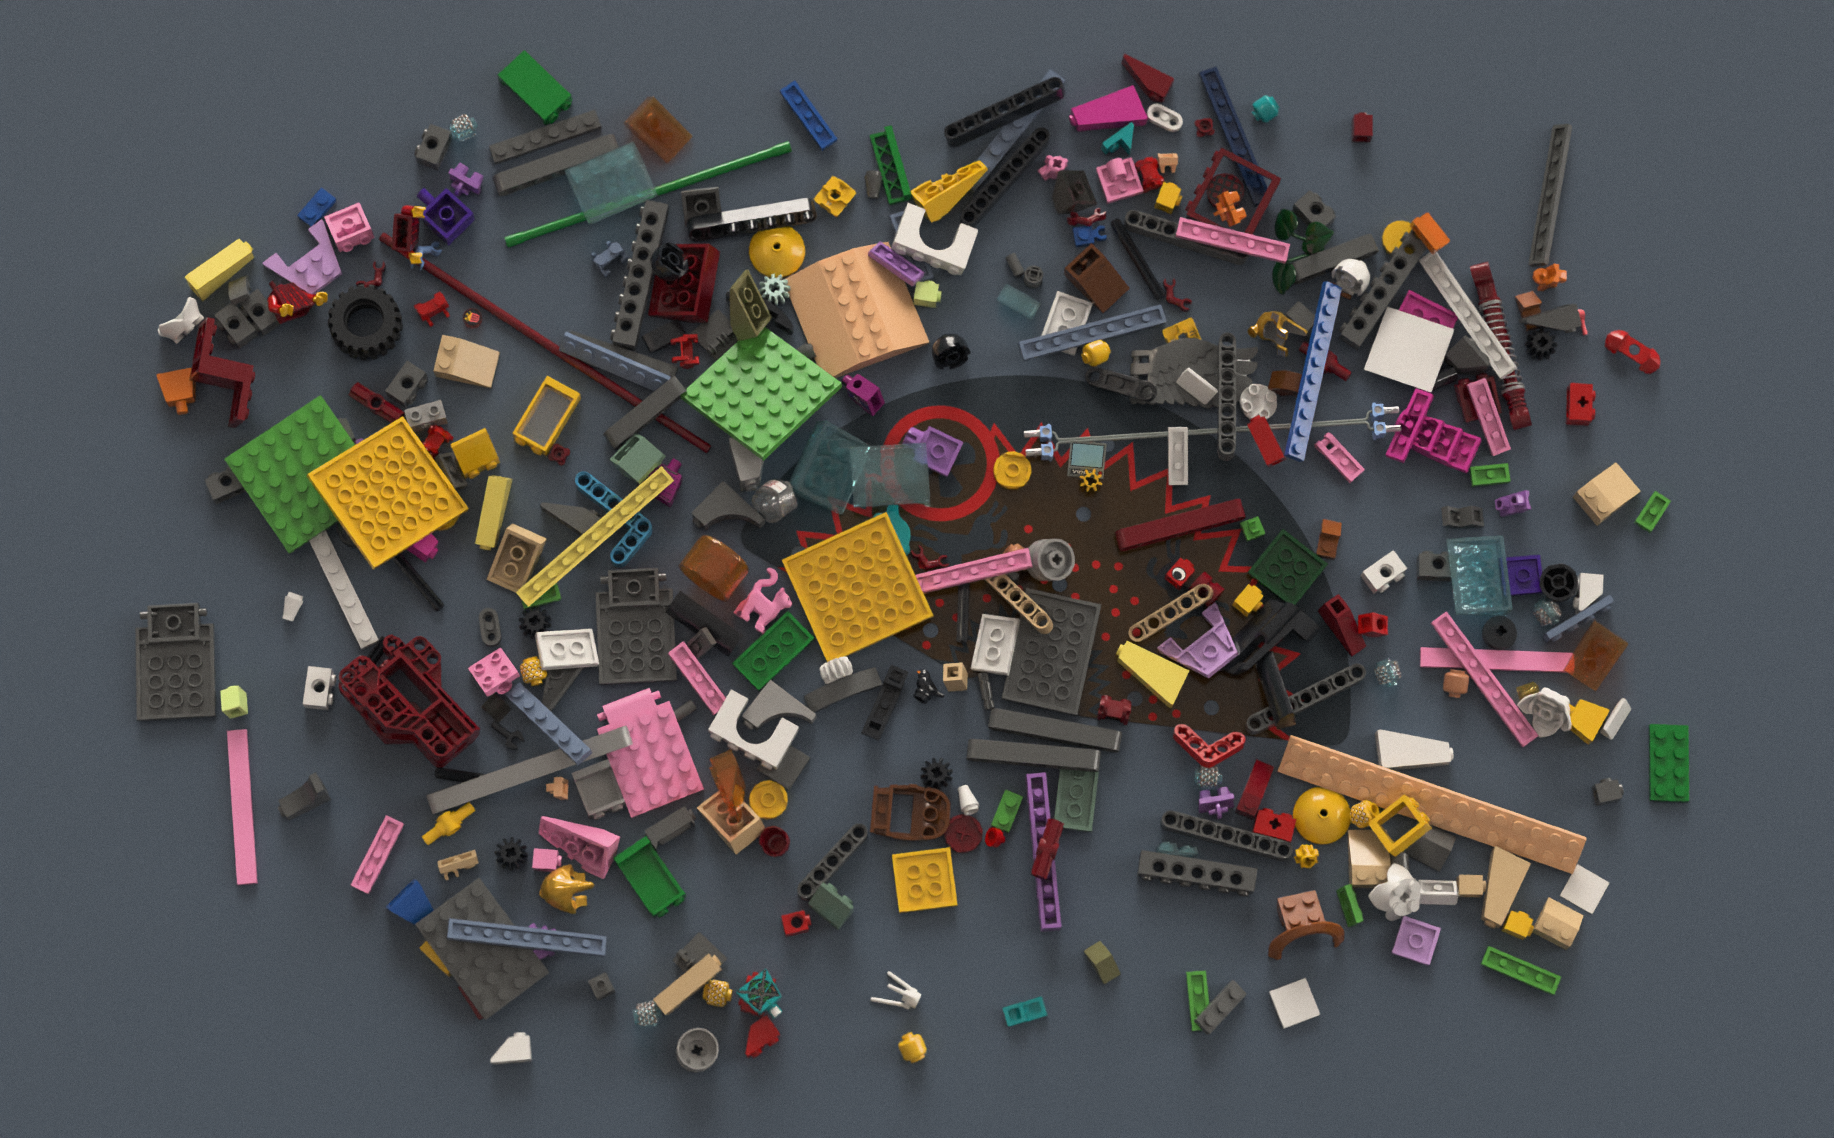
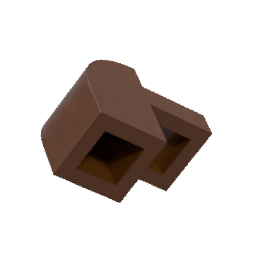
M1283 370L1272 371L1268 389L1280 396L1292 395L1297 398L1302 374Z

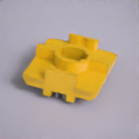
M832 176L822 186V189L813 200L822 209L827 210L829 214L838 217L856 195V192L841 179ZM834 193L839 195L836 200L831 197Z
M1191 317L1162 330L1166 343L1178 340V336L1182 333H1185L1186 338L1201 340L1194 320Z

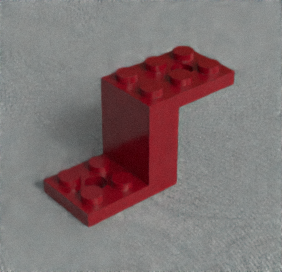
M207 317L198 326L189 380L234 390L228 427L236 428L245 419L247 420L249 415L247 403L252 397L250 385L255 379L254 365L210 356L214 346L211 340L212 336H215L217 326L214 325V318Z

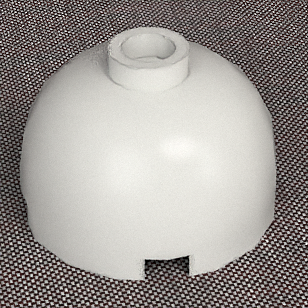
M1343 260L1332 271V278L1336 277L1338 280L1336 282L1337 286L1342 287V290L1350 295L1357 293V296H1360L1369 285V271L1366 264L1360 260Z

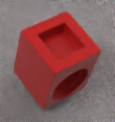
M1373 612L1358 615V634L1372 638L1388 635V616Z
M804 910L781 916L786 937L809 932L808 927L812 926L809 914L805 915ZM794 919H800L803 924L799 928H794L791 922Z

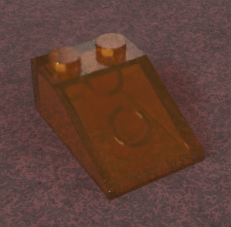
M647 97L623 123L640 141L666 163L693 137L655 97Z
M1594 619L1563 670L1596 691L1628 646V642Z

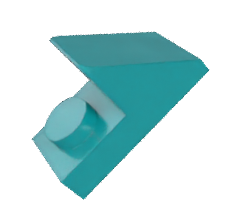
M1132 122L1104 141L1101 146L1105 155L1109 152L1113 153L1121 145L1127 154L1130 155L1134 124Z

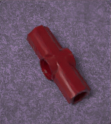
M359 382L350 389L349 397L389 423L405 415L404 411ZM375 401L382 402L379 407H372Z
M1048 818L1043 837L1040 838L1036 851L1037 856L1031 870L1032 876L1047 880L1052 861L1055 859L1059 847L1058 842L1064 823Z

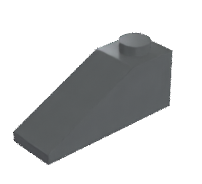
M1566 304L1519 319L1521 324L1565 331V333L1576 331L1575 327L1582 326L1577 304Z
M544 502L540 505L543 512L580 536L601 519L599 517L600 514L593 509L587 510L583 507Z

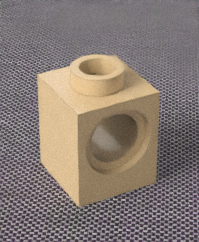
M1459 875L1456 877L1458 897L1480 898L1483 892H1486V881H1483V875Z

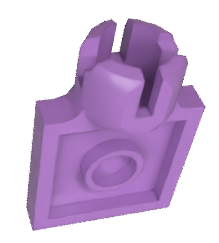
M930 426L924 432L911 427L902 443V447L913 452V462L947 477L963 442Z

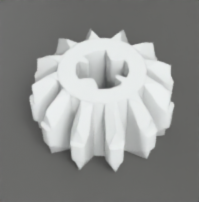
M845 656L830 660L821 665L819 669L825 684L832 683L853 673L852 664L848 657Z

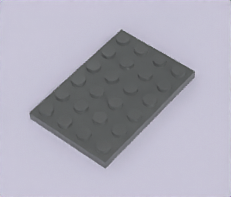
M1026 588L1025 593L1052 620L1053 629L1048 634H1041L1020 615V625L1009 676H1006L1001 700L1077 716L1101 604ZM1028 608L1026 614L1032 613L1034 608ZM1042 620L1039 626H1045L1047 620Z
M480 878L415 924L484 1020L488 1019L549 973L532 949L447 940L449 918L515 926Z

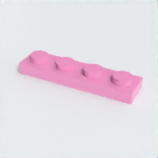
M1486 378L1467 384L1491 455L1495 456L1510 450L1511 448Z
M683 641L667 654L711 713L715 715L720 710L726 697Z
M387 815L385 816L351 883V887L368 895L370 894L404 827V823Z

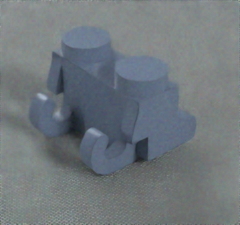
M608 240L605 243L608 247L607 250L597 256L595 252L591 254L594 259L592 262L604 277L608 276L611 272L609 269L604 270V267L620 255L622 263L628 260L624 250L617 242L611 244Z

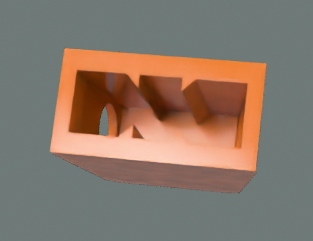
M191 368L156 374L167 405L169 407L176 406L177 415L187 414V404L196 401V382L189 380Z

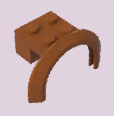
M1315 890L1277 898V912L1281 925L1285 926L1286 931L1270 943L1268 957L1280 960L1285 946L1305 935L1328 934L1333 937L1334 947H1338L1344 941L1345 934L1343 928L1336 923L1325 922Z

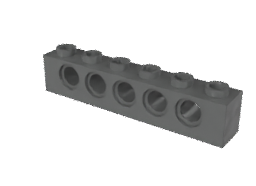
M1141 850L1137 876H1140L1141 880L1145 881L1159 879L1160 883L1164 884L1178 882L1183 887L1196 885L1201 890L1215 888L1220 893L1234 891L1238 892L1237 895L1248 897L1255 890L1257 868ZM1154 864H1161L1163 871L1160 873L1155 872L1153 869ZM1180 867L1183 872L1182 875H1175L1172 868ZM1199 870L1202 877L1199 879L1194 878L1192 871ZM1218 873L1221 876V881H1213L1211 874ZM1230 877H1239L1240 884H1232L1230 881Z

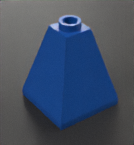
M414 879L385 906L389 911L414 925L434 911L420 883Z

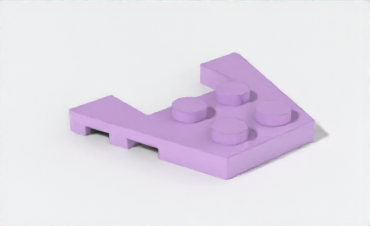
M322 219L308 229L319 245L291 266L287 267L277 253L263 262L267 269L272 270L281 278L295 283L308 294L318 293L342 275Z
M1216 603L1202 612V616L1213 628L1184 650L1170 637L1157 647L1159 653L1207 678H1210L1238 656L1236 647Z

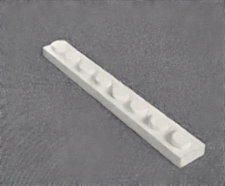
M1429 252L1421 258L1419 262L1476 342L1479 349L1489 357V362L1497 375L1503 379L1517 369L1438 253L1436 252L1432 255Z
M325 530L309 542L363 650L376 644L379 640Z

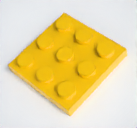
M950 847L892 854L899 913L958 905Z

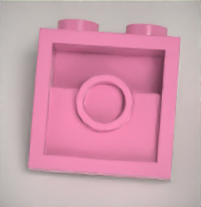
M360 203L324 217L339 252H349L354 246L359 244L366 245L370 243L371 239L375 238Z

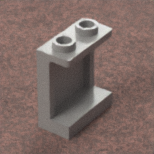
M608 759L572 773L589 819H600L605 816L604 813L612 811V813L618 812L626 805Z

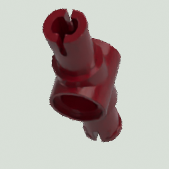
M1304 341L1299 351L1307 355L1309 344ZM1328 350L1323 374L1333 373L1346 382L1352 372L1340 365L1337 356Z

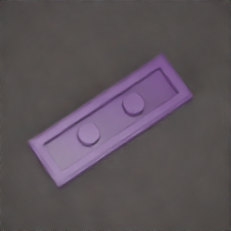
M881 241L868 253L869 257L912 287L924 276L925 272Z

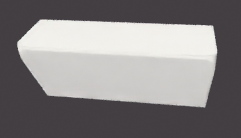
M1190 368L1183 371L1176 381L1178 385L1204 405L1218 392L1215 387Z
M1622 698L1617 703L1600 730V733L1610 740L1614 738L1631 711V707L1625 698Z
M1417 881L1420 884L1421 894L1419 904H1457V881Z

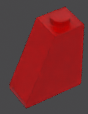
M1260 415L1251 418V423L1247 424L1267 466L1270 468L1287 460L1265 416L1260 417Z

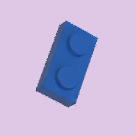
M321 187L297 216L311 227L321 220L337 200Z

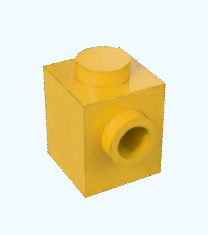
M1164 182L1154 208L1172 215L1175 205L1179 207L1183 196L1180 195L1181 188H1178L1174 183Z
M1248 584L1234 600L1232 606L1248 617L1253 610L1257 612L1263 604L1261 602L1263 598L1261 590L1254 585Z
M1511 910L1506 917L1501 931L1524 940L1532 934L1534 926L1531 925L1533 919L1529 918L1527 913L1521 911L1517 913Z

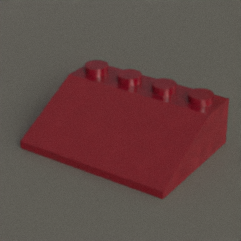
M675 244L684 252L682 256L684 261L688 260L689 269L686 274L675 281H664L655 275L648 316L669 320L678 319L679 321L689 323H708L720 251L710 244Z

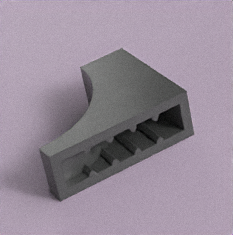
M724 481L691 512L692 522L699 529L702 527L707 530L712 525L729 519L744 520L752 523L759 529L765 525V519Z
M315 772L309 775V779L300 788L279 799L280 806L277 808L282 818L286 816L288 820H292L330 801L331 798L324 783Z

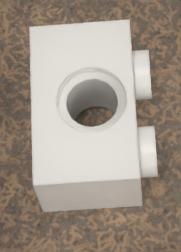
M1393 550L1364 570L1360 576L1373 594L1378 591L1382 593L1390 587L1389 583L1392 581L1398 582L1405 577L1404 573L1407 567ZM1380 571H1388L1389 577H1383L1380 574Z
M308 666L303 699L305 708L328 710L329 705L333 704L331 689L336 684V675H334L332 669ZM318 685H325L323 692L318 693L315 691Z

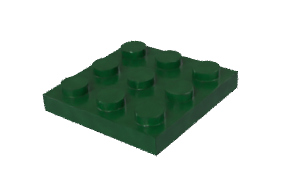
M1282 529L1247 574L1284 603L1290 602L1296 605L1328 563Z

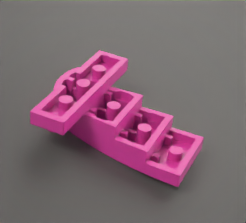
M1416 388L1407 408L1396 420L1395 425H1401V431L1394 432L1395 435L1386 452V457L1404 463L1410 449H1413L1436 462L1467 474L1482 441L1481 438L1465 433L1461 428L1444 424L1443 420L1427 417L1426 414L1434 399V395Z

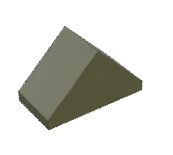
M1101 941L1083 951L1103 984L1121 975L1112 954Z

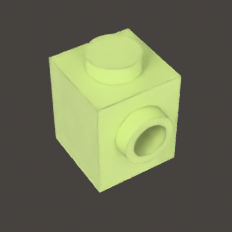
M918 281L915 287L913 304L936 308V302H940L942 291H938L939 284H935L933 281Z
M230 686L220 691L222 712L232 719L248 714L247 693L239 686Z

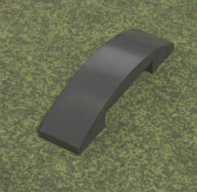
M874 667L829 683L808 693L804 698L808 708L816 713L828 708L829 705L861 692L870 691L883 684Z

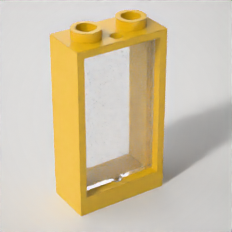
M546 376L512 433L514 441L523 447L525 445L531 447V451L541 456L543 454L547 456L581 400L580 393Z

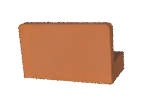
M1428 212L1420 218H1415L1409 225L1432 255L1450 242V239Z

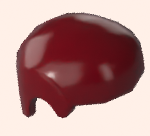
M770 826L761 832L759 844L764 853L776 858L783 856L788 851L790 838L782 828Z

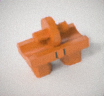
M1225 191L1217 195L1219 203L1215 205L1218 211L1213 213L1214 217L1220 215L1221 220H1226L1229 227L1240 223V220L1247 217L1243 208L1236 210L1233 203L1240 201L1237 191Z
M1552 264L1545 269H1536L1533 272V280L1539 284L1538 291L1555 288L1558 283L1566 282L1567 271L1559 270V264Z

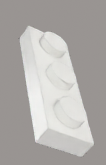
M1168 427L1169 485H1188L1187 427Z

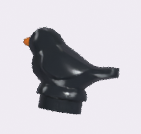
M927 670L917 671V688L913 697L923 704L930 701L931 696L944 698L945 695L937 690L931 680L930 673Z

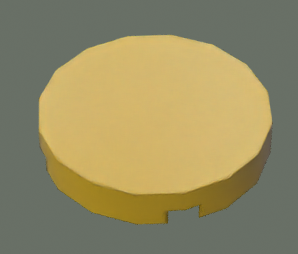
M1395 221L1385 228L1382 235V246L1388 254H1391L1395 247L1399 248L1402 244L1400 239L1404 233H1410L1412 230L1409 222ZM1404 248L1407 254H1413L1411 248Z
M1016 451L1006 452L996 460L993 468L997 483L1007 489L1023 487L1031 476L1030 462L1023 454Z
M767 780L754 786L749 796L750 808L760 818L769 820L782 815L787 807L788 798L782 785L775 781Z

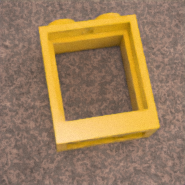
M1405 794L1368 823L1388 852L1394 857L1432 829L1428 824L1430 822L1428 816L1424 812L1420 813L1417 809L1419 807L1417 801L1413 797H1407ZM1407 806L1419 824L1394 843L1382 825Z

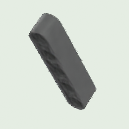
M1363 235L1291 263L1296 271L1294 284H1300L1332 272L1343 260L1355 259L1359 261L1375 255L1379 250L1372 235Z
M676 376L672 377L605 431L604 437L615 450L620 448L634 433H639L681 398L680 395L687 392V390Z
M861 823L854 824L799 883L797 893L800 899L804 901L811 900L823 882L826 884L865 842L868 834L865 825ZM856 829H861L864 832V836L857 838L853 832ZM847 843L851 846V850L843 852L840 846ZM829 858H836L838 864L833 867L829 866L827 860ZM822 872L825 878L817 881L814 878V874ZM808 886L812 892L809 895H803L800 891L801 888Z

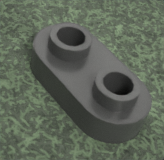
M485 608L479 614L481 637L485 645L495 647L501 642L502 638L499 617L494 609ZM487 616L492 617L490 622H487L485 619ZM495 635L494 640H489L488 637Z

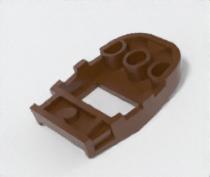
M896 784L885 788L874 786L870 833L896 840L913 841L936 839L946 832L950 819V802L942 791L930 787H920L917 784ZM893 794L914 796L911 833L890 832Z

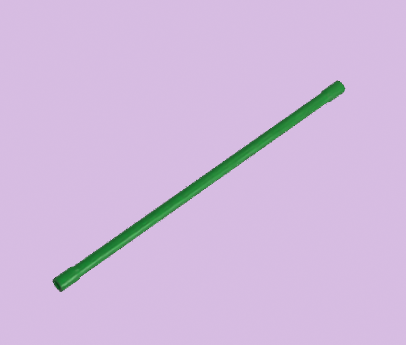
M786 141L769 149L504 238L509 248L524 243L527 240L771 157L792 152L789 141Z

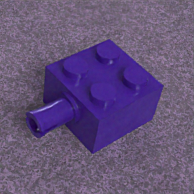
M425 188L417 194V198L427 206L423 212L425 218H421L422 222L448 246L475 221L473 212L447 188L436 198Z

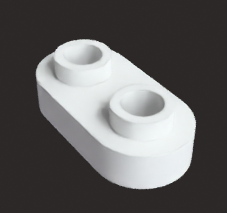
M1153 104L1148 108L1147 117L1151 123L1169 132H1176L1181 128L1183 120L1180 114L1160 104ZM1158 113L1159 117H1154L1153 114ZM1174 121L1176 125L1172 126L1169 122Z

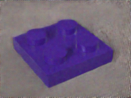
M1540 555L1505 557L1501 559L1506 597L1542 594L1540 589V576L1542 574Z

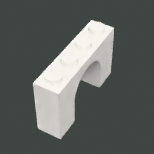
M908 203L891 249L895 250L898 254L911 256L916 261L927 262L934 268H942L950 274L961 276L965 270L978 230L961 223L949 248L944 250L931 249L923 243L919 234L920 224L926 209Z
M731 689L708 729V732L711 734L710 737L718 742L721 740L727 742V746L734 751L739 749L745 752L744 756L753 761L755 758L762 762L761 765L769 770L772 768L777 770L798 733L799 726L781 718L774 733L767 741L760 744H751L744 741L739 736L736 727L738 719L748 703V698Z

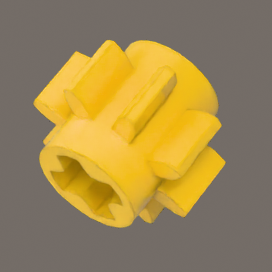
M1086 469L1085 477L1079 476L1080 479H1083V483L1080 486L1085 485L1087 487L1086 492L1090 488L1097 491L1096 485H1102L1098 481V478L1102 475L1097 476L1095 474L1096 469H1093L1092 473H1089ZM1092 475L1096 483H1092L1089 486L1086 477L1089 478Z
M1312 844L1302 845L1295 850V862L1300 863L1301 868H1311L1315 863H1318L1317 857L1319 854L1317 849H1313Z

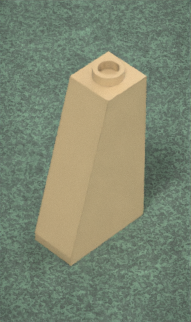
M1497 846L1492 849L1490 854L1486 892L1481 920L1485 921L1484 924L1493 929L1502 926L1531 864Z
M706 955L653 1000L665 1015H670L722 970L720 967L721 961L716 955Z

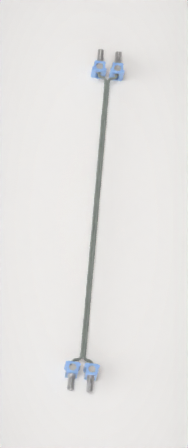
M1374 402L1364 419L1312 422L1311 427L1366 424L1368 429L1372 431L1373 440H1377V438H1384L1388 432L1401 431V425L1388 426L1385 425V422L1375 421L1382 420L1384 414L1399 413V407H1384L1383 404H1376ZM1369 414L1371 417V421L1374 422L1372 428L1370 427V424L1367 422ZM1291 423L1269 426L1272 430L1290 429ZM1047 424V426H1040L1039 430L1024 431L1025 438L1040 437V442L1048 443L1041 444V448L1026 449L1025 454L1026 456L1041 455V460H1049L1051 462L1053 460V452L1058 450L1059 444L1070 443L1071 440L1096 442L1168 437V431L1058 438L1057 433L1052 431L1051 425ZM1248 426L1236 427V432L1250 431ZM1217 428L1188 430V435L1217 434ZM1229 430L1222 431L1223 433H1231ZM1052 434H1054L1056 440L1059 441L1057 442L1055 449H1053V444L1051 442Z

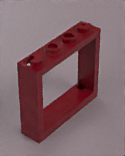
M1223 148L1220 151L1216 150L1211 159L1213 161L1211 168L1207 167L1202 176L1205 178L1202 185L1198 184L1194 191L1196 195L1194 201L1190 200L1186 206V215L1195 221L1222 227L1195 213V210L1222 158L1226 157L1271 180L1245 233L1253 235L1281 182V178Z

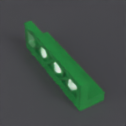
M892 125L884 127V132L870 135V140L879 171H881V176H883L882 182L888 203L893 205L911 200V191ZM885 137L887 143L884 148L876 145L875 139ZM884 153L892 159L889 165L881 162V157ZM889 170L896 174V179L893 183L885 177ZM892 189L900 190L902 197L892 199L890 194Z

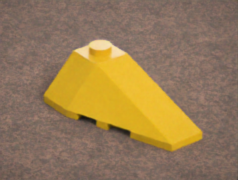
M980 160L959 168L957 173L953 175H942V179L932 183L931 180L924 182L911 190V197L918 207L926 209L924 216L931 223L938 221L958 203L988 169Z

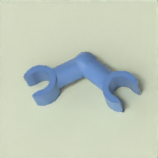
M433 242L430 246H418L415 250L416 253L421 252L422 257L426 253L438 256L442 252V250L434 249V247L439 246L440 242ZM420 257L422 264H419L420 271L424 266V261L422 260V257Z

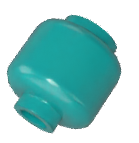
M1264 95L1252 105L1254 111L1251 113L1257 121L1262 120V122L1267 123L1279 114L1278 109L1280 107L1272 96Z

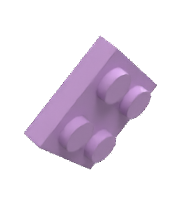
M1403 916L1391 954L1429 966L1441 928Z

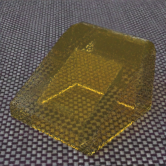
M1535 682L1516 687L1520 700L1525 696L1540 692Z

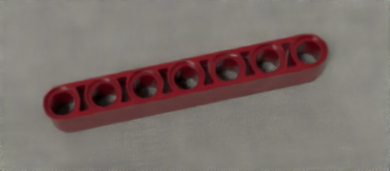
M1234 499L1117 530L1115 536L1119 550L1127 551L1238 522L1245 519L1246 516L1241 499Z

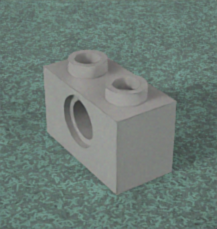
M441 400L404 410L407 422L414 433L429 429L432 425L441 426L448 424Z

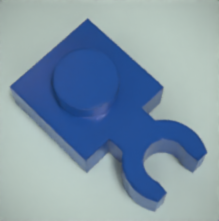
M1092 226L1074 227L1072 231L1075 247L1089 246L1091 243L1094 245V239L1105 241L1107 235L1101 236L1098 233L1104 231L1105 226H1098L1095 230H1092Z

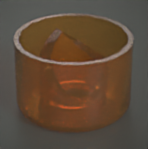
M709 535L699 537L678 565L680 570L693 583L723 602H727L749 573L747 563L735 551Z

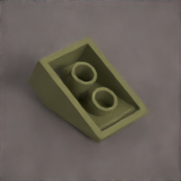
M748 269L741 274L730 288V325L738 341L757 337L772 318Z

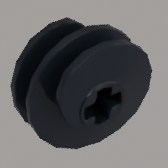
M1498 615L1491 617L1484 624L1482 638L1490 648L1504 650L1516 641L1517 630L1515 624L1509 618ZM1497 630H1501L1500 633H1503V635L1498 636L1499 633H1496Z

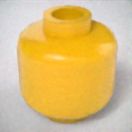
M1102 340L1090 342L1083 346L1082 360L1084 363L1096 367L1109 359L1110 348Z
M909 1032L901 1037L902 1041L899 1042L898 1048L905 1061L914 1063L925 1057L924 1054L927 1051V1047L921 1035H913L912 1032Z

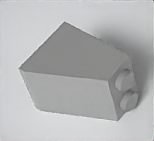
M729 438V448L741 491H754L760 486L764 461L734 438Z

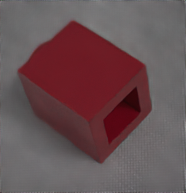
M1365 112L1354 114L1352 118V142H1371L1373 137V115H1368Z

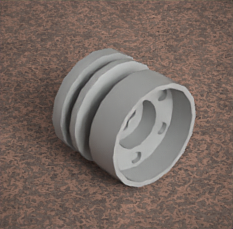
M690 1029L682 1035L677 1043L676 1057L679 1064L690 1072L705 1071L712 1066L718 1056V1041L706 1029ZM694 1046H696L697 1049L701 1048L702 1051L699 1053L700 1056L692 1054Z

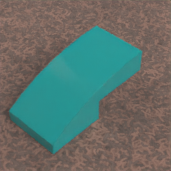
M1041 996L1003 1008L1008 1027L1048 1016Z

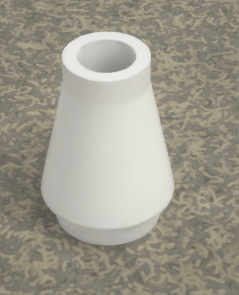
M288 592V595L285 596L283 619L294 621L296 614L303 604V596Z
M963 785L957 790L961 812H964V815H972L978 812L979 803L970 791L969 786Z

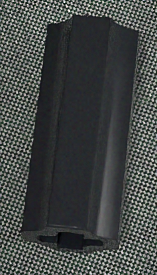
M1453 365L1439 370L1432 391L1459 379Z

